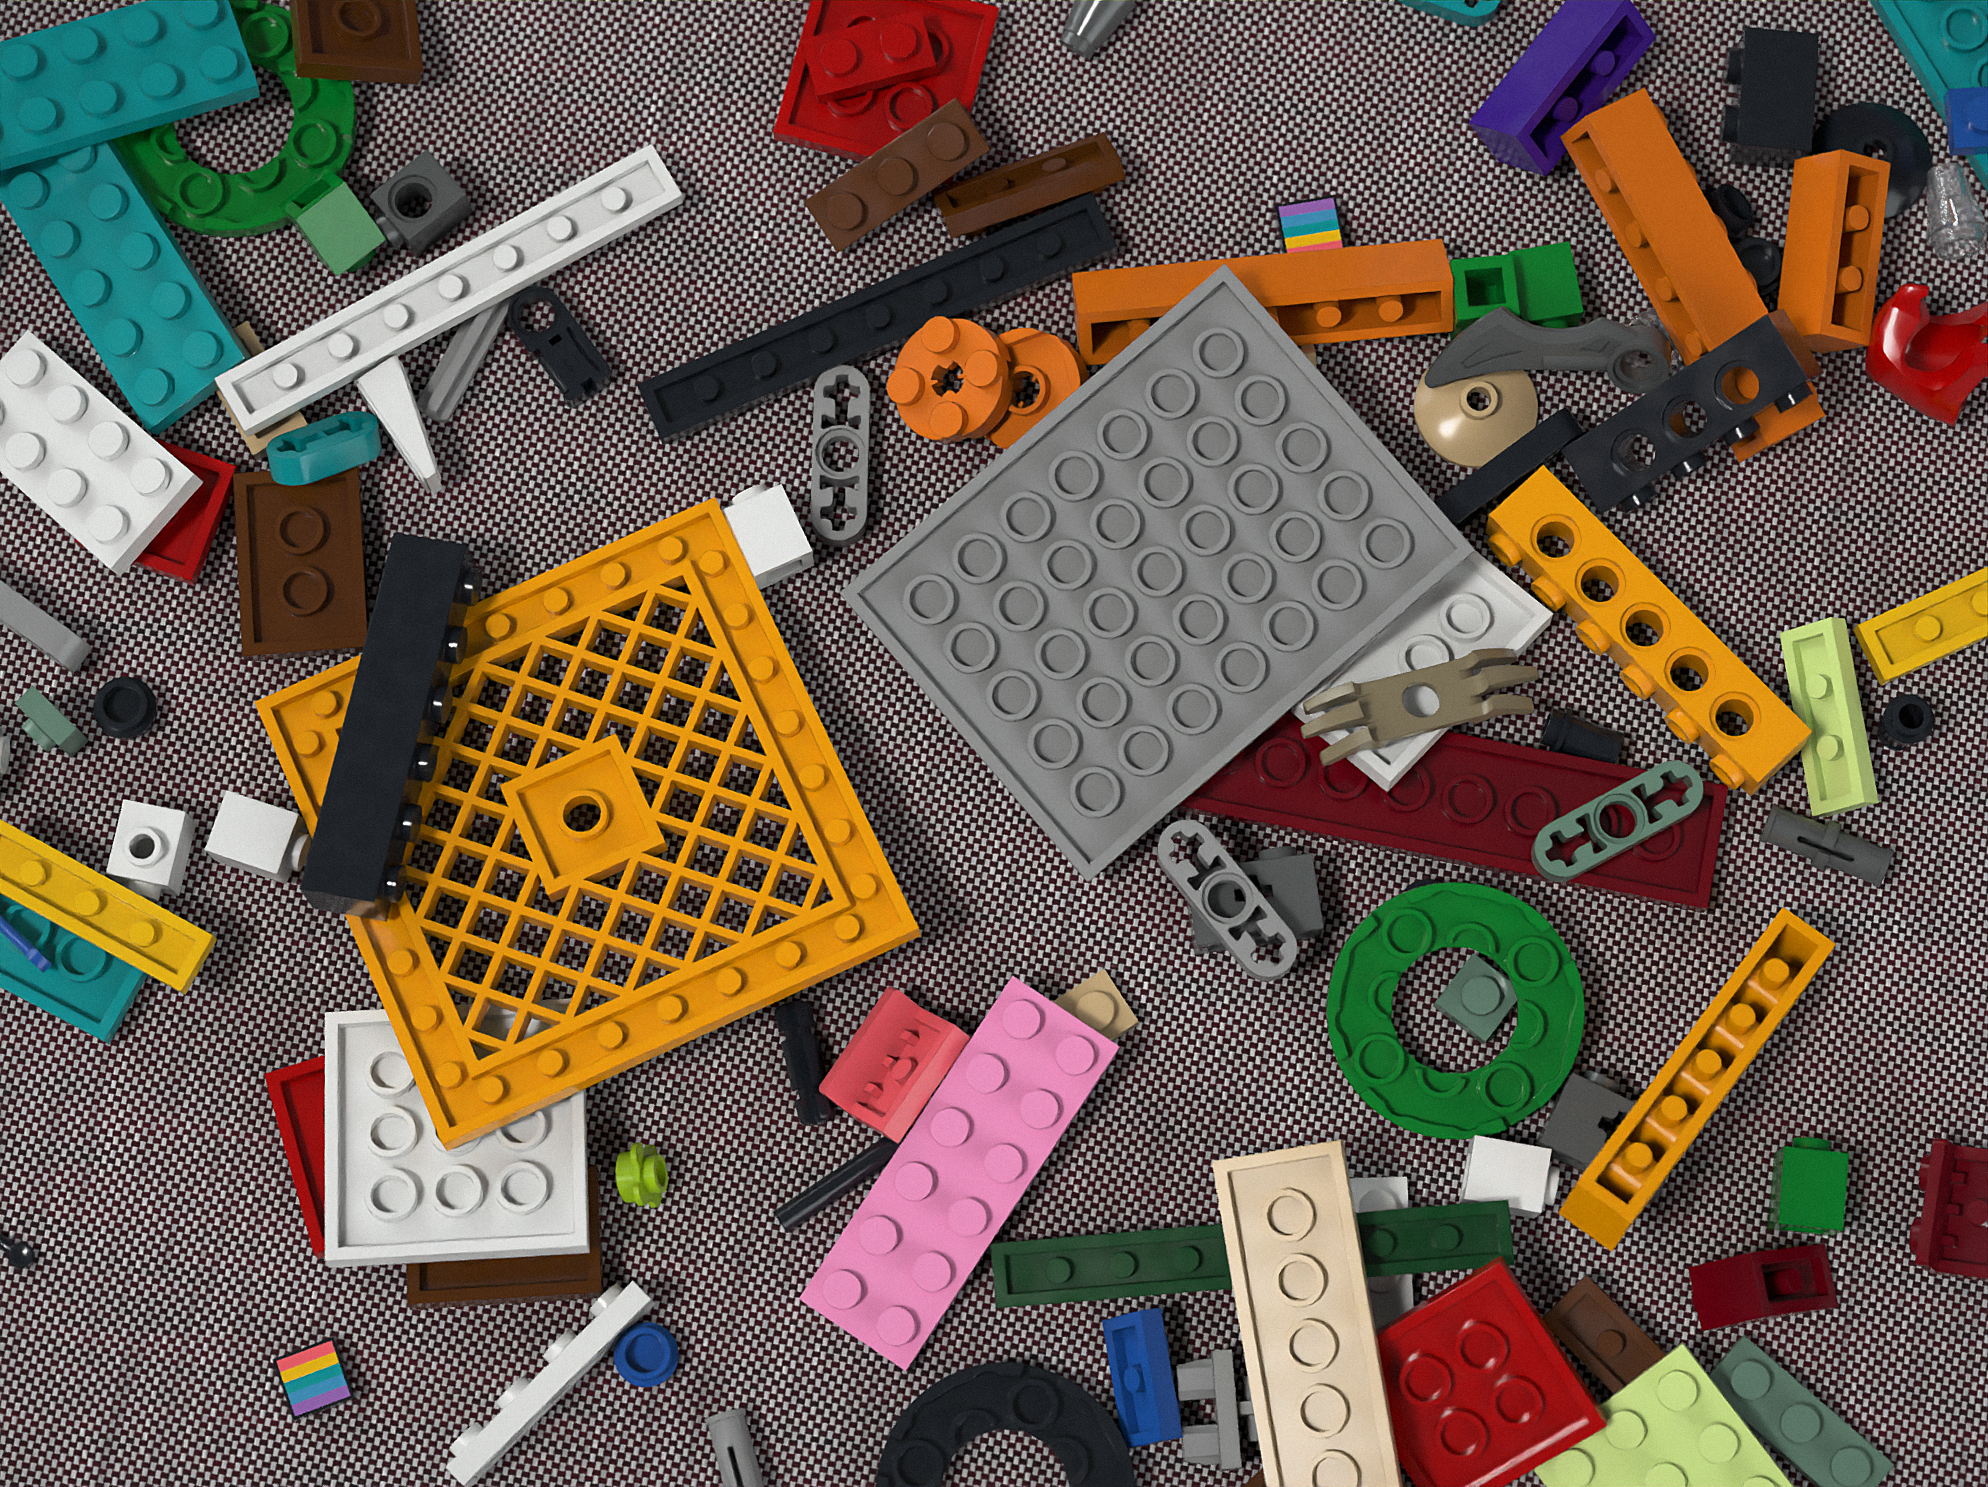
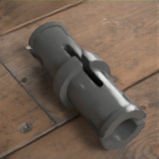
M1775 803L1770 810L1759 839L1761 842H1768L1811 859V866L1823 871L1826 866L1870 882L1878 888L1884 879L1894 852L1890 848L1880 847L1840 831L1842 825L1829 820L1827 825L1783 809Z

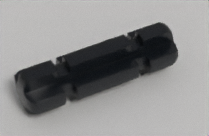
M802 1000L782 1004L775 1009L774 1014L778 1032H784L786 1040L782 1041L781 1045L792 1092L797 1091L799 1093L800 1099L795 1100L799 1122L804 1126H816L827 1123L835 1118L836 1112L834 1103L819 1091V1086L827 1073L818 1035L811 1033V1028L816 1026L811 1005L807 1001Z

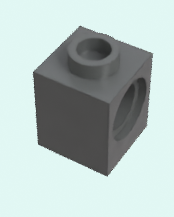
M427 149L369 195L378 215L373 221L385 236L386 242L394 250L401 244H404L416 259L473 213L466 193ZM425 198L432 202L429 211L419 218H408L402 215L404 206L413 199Z

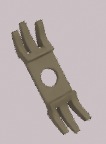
M1489 648L1473 650L1468 655L1449 662L1365 683L1351 681L1318 694L1302 703L1305 715L1314 714L1340 704H1348L1317 717L1303 725L1300 730L1303 739L1344 728L1366 726L1323 750L1320 753V759L1324 767L1359 751L1380 749L1385 747L1388 742L1470 721L1473 724H1477L1499 715L1534 713L1535 709L1530 697L1494 694L1483 702L1481 696L1501 688L1539 679V674L1536 667L1498 666L1516 662L1517 656L1513 649ZM1483 668L1479 674L1474 676V670ZM1413 686L1428 687L1437 695L1439 708L1428 717L1414 716L1403 705L1402 696L1404 692Z

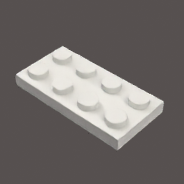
M29 330L22 335L0 360V472L110 570L121 576L201 486L203 481Z
M1474 551L1340 668L1301 699L1292 708L1291 712L1307 724L1329 711L1348 704H1340L1314 714L1305 715L1302 703L1318 694L1351 681L1365 683L1462 658L1473 650L1489 648L1513 649L1518 658L1550 625L1553 613L1477 551ZM1512 663L1506 664V665H1498V666H1508V665H1511ZM1483 668L1474 670V676L1479 674ZM1425 686L1410 687L1402 696L1405 709L1417 717L1431 716L1439 708L1437 695L1433 690ZM1366 726L1344 728L1319 736L1332 745ZM1450 727L1388 742L1383 748L1359 751L1346 758L1388 792Z

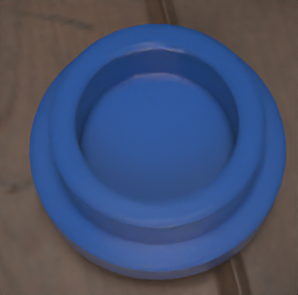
M641 1322L628 1327L619 1336L614 1348V1363L619 1374L627 1382L638 1387L649 1388L664 1383L674 1373L679 1360L678 1345L673 1335L663 1326L652 1322Z

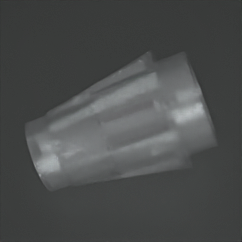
M1945 163L1933 167L1927 172V243L1935 248L1936 256L1941 259L1957 260L1973 256L1985 247L1984 237L1988 233V225L1965 175L1964 167L1958 163Z

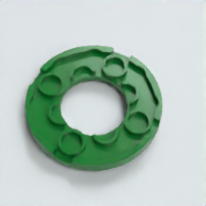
M229 0L251 65H258L277 76L291 95L294 109L293 125L287 142L276 157L259 169L245 173L230 175L214 172L189 159L178 143L174 122L112 139L159 214L171 223L199 234L227 238L248 237L268 233L290 224L291 221L279 205L327 168L341 177L354 147L358 114L352 81L296 77L290 11L261 2V0Z
M1442 882L1416 887L1396 895L1374 909L1358 924L1340 950L1330 976L1326 998V1019L1331 1046L1343 1074L1356 1093L1372 1109L1392 1123L1414 1133L1441 1139L1461 1140L1471 1139L1475 1135H1492L1508 1129V1127L1523 1120L1539 1107L1541 1108L1551 1099L1569 1074L1578 1054L1584 1028L1585 1004L1580 975L1574 959H1572L1565 943L1553 926L1540 913L1520 899L1495 888L1467 882ZM1443 947L1471 948L1491 957L1509 976L1517 997V1024L1507 1047L1489 1064L1466 1073L1439 1072L1417 1062L1400 1044L1392 1024V995L1402 973L1420 956Z

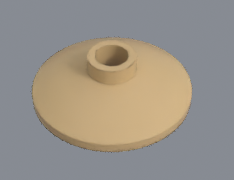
M1427 369L1417 386L1413 405L1417 429L1424 442L1436 455L1454 465L1465 468H1480L1535 428L1538 415L1537 394L1525 370H1509L1475 375L1454 380L1434 388H1428L1424 381ZM1474 392L1482 393L1488 398L1489 407L1481 411L1474 410L1468 405L1467 396Z

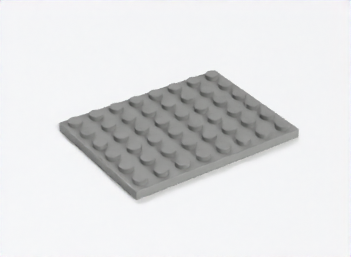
M1223 264L839 593L1086 882L1089 883L1291 710L1301 699L1467 559L1475 549L1229 267Z

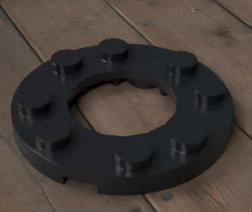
M1004 1362L976 1365L944 1377L921 1393L904 1410L893 1426L881 1454L875 1487H942L943 1475L954 1454L974 1437L999 1429L1025 1432L1046 1443L1063 1464L1069 1487H1135V1477L1130 1454L1121 1432L1111 1416L1091 1394L1075 1382L1048 1370L1021 1363Z

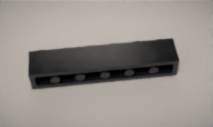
M393 533L300 885V891L313 909L387 922L392 902L399 903L402 899L407 878L406 866L402 865L407 842L414 843L416 841L422 822V807L417 802L422 783L431 782L437 764V746L432 745L438 723H445L451 711L453 691L448 682L453 664H461L465 656L468 632L467 628L463 627L467 608L468 605L475 606L477 604L482 589V570L477 567L468 546L465 544Z

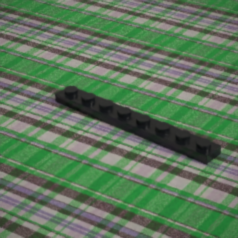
M1091 192L638 383L637 387L662 445H666L815 382L823 372L840 365L853 366L905 344L914 333L933 317L944 316L948 319H964L1117 254L1118 246L1095 196Z

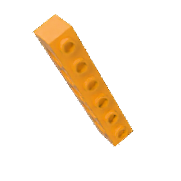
M1544 465L1489 514L1485 533L1490 537L1487 540V544L1497 558L1510 568L1517 564L1534 580L1531 583V588L1536 596L1552 611L1557 612L1562 608L1578 624L1575 632L1580 640L1598 656L1606 652L1623 669L1619 675L1625 685L1642 700L1651 697L1667 713L1664 720L1670 730L1688 745L1695 741L1712 758L1709 762L1710 768L1729 788L1736 790L1740 786L1751 797L1806 745L1813 731ZM1549 535L1558 536L1566 541L1570 552L1559 558L1549 557L1540 551L1537 541ZM1591 579L1603 580L1613 589L1614 597L1605 602L1593 601L1586 597L1581 585ZM1635 623L1647 624L1656 631L1659 641L1651 646L1636 645L1628 638L1626 628ZM1679 667L1691 668L1701 676L1703 687L1695 691L1682 690L1673 683L1670 672ZM1726 711L1735 712L1746 721L1748 732L1740 736L1727 735L1717 726L1715 716Z
M1782 907L1577 1181L1558 1214L1612 1252L1816 976L1836 946V943Z

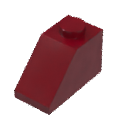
M1825 1243L1750 1252L1688 1267L1692 1284V1302L1698 1313L1702 1331L1748 1325L1839 1307Z

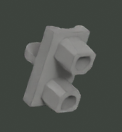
M1232 1349L1215 1350L1210 1353V1359H1200L1176 1366L1178 1401L1213 1399L1215 1424L1181 1427L1183 1438H1181L1183 1462L1200 1465H1218L1219 1472L1236 1471L1242 1468L1237 1417L1246 1418L1247 1442L1259 1441L1248 1376L1242 1377L1244 1402H1236Z

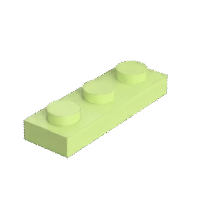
M1830 617L1779 633L1793 712L1813 731L1806 745L1800 750L1812 816L1829 817L1879 803L1846 620L1844 618Z

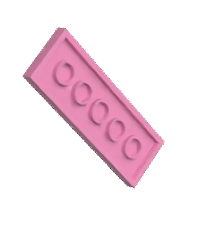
M1012 976L799 1297V1300L904 1371H907L1121 1047Z

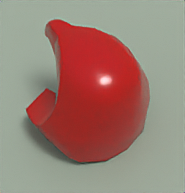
M1916 283L1901 285L1895 294L1886 300L1873 320L1870 343L1866 347L1865 352L1866 374L1876 384L1889 391L1914 410L1928 418L1954 427L1968 395L1984 377L1988 376V344L1982 343L1988 335V301L1960 313L1941 316L1929 315L1924 297L1928 296L1930 287Z

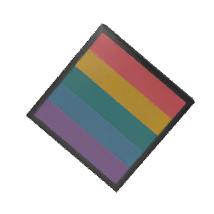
M1336 195L1275 205L1274 215L1282 253L1346 247Z
M334 1336L272 1359L293 1421H300L358 1399L338 1340Z

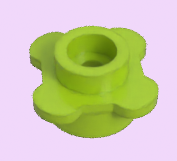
M641 1142L633 1143L630 1151L621 1152L618 1155L616 1161V1182L622 1200L625 1203L636 1202L639 1207L646 1206L647 1203H649L651 1208L660 1206L662 1193L666 1191L668 1185V1171L663 1156L658 1154L653 1144L643 1147Z

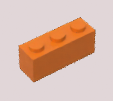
M1842 149L1795 159L1777 310L1784 309L1810 351L1824 354L1869 346L1891 165L1889 162Z

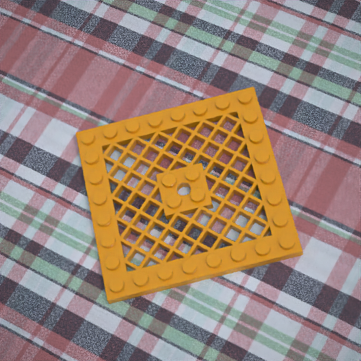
M715 497L477 602L475 606H468L463 627H466L468 632L465 656L461 664H453L448 685L453 688L467 681L468 684L461 699L452 698L450 712L455 714L444 739L434 736L432 745L437 746L435 773L431 782L422 783L417 802L422 807V822L419 835L414 843L407 842L402 865H405L407 869L406 881L427 887L417 912H415L405 889L400 902H392L387 922L345 914L442 1145L447 1151L921 936L919 927ZM686 584L691 595L673 589ZM659 602L686 610L676 635L649 626ZM642 603L635 621L617 616V614ZM700 616L715 648L690 640ZM602 628L628 636L618 661L592 652ZM584 629L577 647L559 641ZM643 641L669 649L659 675L633 666ZM545 653L570 661L560 687L534 678ZM361 655L254 702L312 839ZM526 655L519 673L500 667ZM684 655L711 663L701 688L674 680ZM585 667L612 675L602 700L575 692ZM725 669L741 702L715 694ZM487 679L513 687L502 713L476 704ZM626 680L653 689L643 714L616 706ZM527 693L554 701L543 727L517 718ZM667 694L694 703L684 728L657 720ZM569 706L595 715L585 740L558 732ZM708 708L736 717L726 742L698 733ZM470 718L496 727L485 753L459 744ZM609 720L636 729L626 754L616 733L602 739ZM749 723H751L766 756L740 747ZM511 732L537 741L526 767L500 758ZM651 734L678 743L668 768L640 760ZM552 746L571 752L544 765ZM692 748L719 757L709 783L682 774ZM453 758L478 766L468 793L442 784ZM733 762L761 771L751 797L723 788ZM494 772L513 778L499 785L508 807L483 798ZM635 774L661 783L651 809ZM775 776L791 810L765 802ZM675 788L703 797L692 823L665 814ZM436 798L461 806L451 833L424 825ZM717 802L745 811L734 837L706 828ZM581 804H593L601 810L600 820L596 826L584 832L574 831L567 826V818L572 809ZM476 812L503 821L492 848L465 839ZM758 816L787 825L776 852L748 842ZM517 827L532 861L507 853ZM660 829L686 837L675 864L654 857L669 850ZM800 830L817 865L790 857ZM418 838L444 847L433 874L407 865ZM700 842L728 851L718 878L690 869ZM459 852L486 861L475 888L448 880ZM742 857L770 866L760 892L731 883ZM500 867L527 875L516 903L489 894ZM642 869L669 878L659 905L631 896ZM625 870L617 890L596 884V882ZM784 871L812 880L802 907L774 898ZM541 882L551 902L566 896L558 917L531 908ZM683 883L711 892L701 919L673 910ZM825 886H827L833 900L818 906ZM442 893L468 902L457 929L431 921ZM583 895L611 904L600 931L572 922ZM725 897L753 906L743 934L715 925ZM483 907L510 916L499 944L472 935ZM625 909L652 918L642 946L614 937ZM767 911L789 919L759 933ZM524 922L551 930L541 958L513 949ZM667 924L695 933L684 961L656 951ZM425 934L451 943L440 968ZM566 936L594 945L582 973L555 964ZM709 938L730 945V947L700 960ZM466 948L493 957L481 985L454 976ZM608 950L635 959L625 987L597 978ZM507 963L534 971L523 1000L496 991ZM650 965L672 972L641 986ZM549 977L577 986L565 1014L538 1005ZM449 989L475 998L465 1024H463ZM591 992L613 999L582 1013ZM490 1004L517 1013L506 1041L478 1032ZM532 1018L553 1025V1027L523 1040ZM473 1045L494 1052V1054L479 1060Z

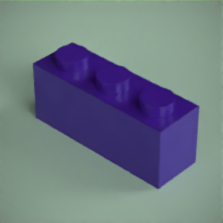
M1566 0L1468 123L1498 162L1547 176L1567 151L1560 136L1586 115L1599 110L1657 37L1631 0Z

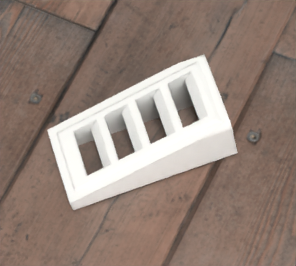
M397 355L392 356L358 378V384L356 385L363 401L372 414L376 416L379 424L425 491L434 495L443 489L440 482L442 478L403 363L399 361Z

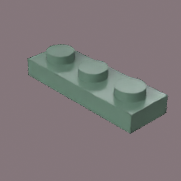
M1745 1335L1735 1342L1709 1373V1376L1753 1433L1816 1487H1877L1893 1468L1894 1464Z

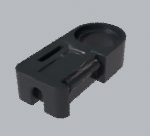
M530 286L520 290L513 296L507 312L512 332L533 361L539 358L538 362L563 394L562 397L567 407L577 408L611 384L612 374L609 365L553 291L542 286ZM533 302L546 303L554 310L552 324L541 332L527 331L519 323L522 310Z

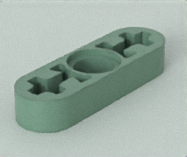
M1666 761L1549 823L1539 832L1532 845L1531 857L1536 870L1543 877L1554 882L1570 881L1686 819L1700 804L1703 796V783L1700 775L1692 766L1685 762ZM1667 776L1673 784L1683 781L1688 788L1681 797L1683 806L1678 807L1672 799L1662 802L1651 810L1650 814L1658 821L1650 824L1644 804L1632 792L1637 789L1641 790L1644 802L1655 796L1664 786L1662 777ZM1618 804L1631 811L1635 819V828L1631 835L1618 839L1608 836L1602 830L1599 816L1601 810L1606 806ZM1585 819L1590 838L1603 851L1597 854L1593 853L1590 841L1577 848L1571 856L1572 866L1567 867L1561 859L1550 862L1546 856V853L1553 846L1550 837L1557 836L1562 843L1570 842L1583 833L1584 829L1576 822Z

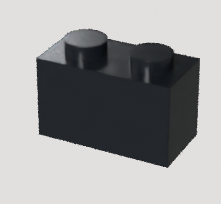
M1745 27L1737 47L1727 48L1723 82L1724 84L1733 85L1732 106L1724 105L1722 109L1719 141L1729 143L1728 164L1794 170L1795 159L1809 157L1812 151L1819 48L1818 33Z

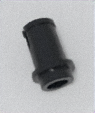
M1904 694L1895 697L1888 703L1883 717L1877 726V735L1880 742L1886 748L1893 751H1902L1906 749L1907 745L1912 746L1922 742L1930 735L1934 727V714L1931 706L1925 699L1917 695ZM1900 720L1904 721L1909 728L1903 726Z
M1566 707L1563 712L1552 708L1544 723L1539 743L1548 746L1549 751L1558 753V751L1572 756L1615 764L1625 734L1573 716L1572 708Z

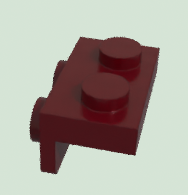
M1934 1138L1931 1154L1925 1153L1920 1164L1919 1187L1922 1192H1925L1922 1216H1916L1911 1225L1909 1236L1910 1252L1912 1255H1916L1915 1264L1930 1274L1988 1282V1149L1959 1146L1948 1139Z

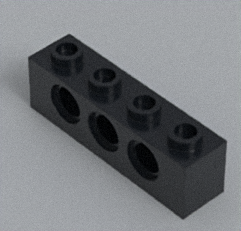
M1780 309L1761 317L1563 448L1561 452L1601 514L1618 506H1621L1624 513L1628 514L1658 495L1652 484L1672 473L1676 481H1679L1709 462L1703 451L1723 439L1729 448L1760 429L1761 427L1755 419L1758 415L1774 405L1782 414L1810 397L1813 392L1808 383L1824 372L1784 309ZM1741 366L1752 370L1758 378L1759 390L1753 400L1743 397L1736 389L1735 375ZM1688 401L1698 403L1706 413L1707 423L1702 433L1692 431L1684 421L1683 412ZM1637 435L1645 436L1654 446L1655 458L1651 466L1641 464L1633 454V441Z

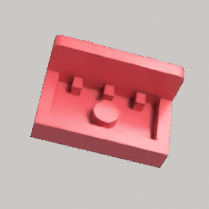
M890 986L886 988L820 1084L819 1091L858 1122L899 1144L908 1129L915 1124L923 1107L944 1076L948 1074L971 1037L956 1025L921 1008L900 990Z

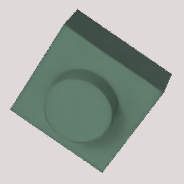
M33 685L15 702L29 717L20 727L47 753L58 745L72 758L89 741Z
M1473 953L1433 1004V1007L1484 1045L1517 1002V997L1511 981Z

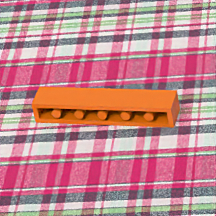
M1645 88L1586 115L1560 136L1686 367L1769 313L1758 294L1757 284L1753 275L1743 267L1728 240L1727 230L1723 221L1712 211L1698 185L1694 168L1683 158L1668 131L1667 121L1663 112L1653 104ZM1741 366L1735 375V386L1738 392L1743 397L1753 400L1759 390V381L1755 373L1749 368ZM1811 382L1808 383V386L1813 394L1782 414L1774 405L1755 417L1761 428L1731 446L1739 463L1791 437L1826 416L1818 403L1817 392Z
M1443 239L1072 273L1075 329L1079 355L1085 366L1109 363L1223 264L1229 267L1297 346L1453 331V276Z

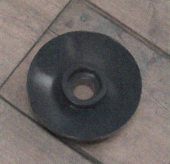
M1860 102L1836 110L1816 130L1812 138V151L1809 156L1840 149L1864 155L1863 149L1867 146L1879 148L1884 155L1883 161L1891 163L1884 220L1905 212L1919 199L1926 188L1931 173L1930 148L1922 130L1904 112L1882 103Z

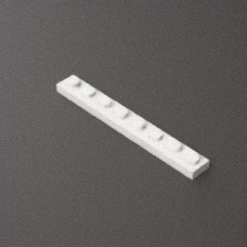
M650 144L214 378L216 385L248 438L363 376L392 356L402 355L683 203V195L655 148Z

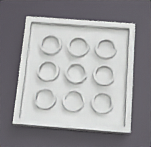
M572 998L539 1000L538 1005L565 1014ZM473 1004L456 1005L463 1024H465ZM490 1004L478 1032L506 1041L517 1013ZM385 1009L325 1012V1262L329 1268L589 1253L586 1089L447 1151L442 1145ZM532 1018L523 1040L553 1027V1025ZM473 1045L479 1060L494 1054V1052Z

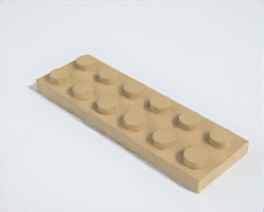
M1343 1140L1212 1161L1266 1486L1403 1487Z

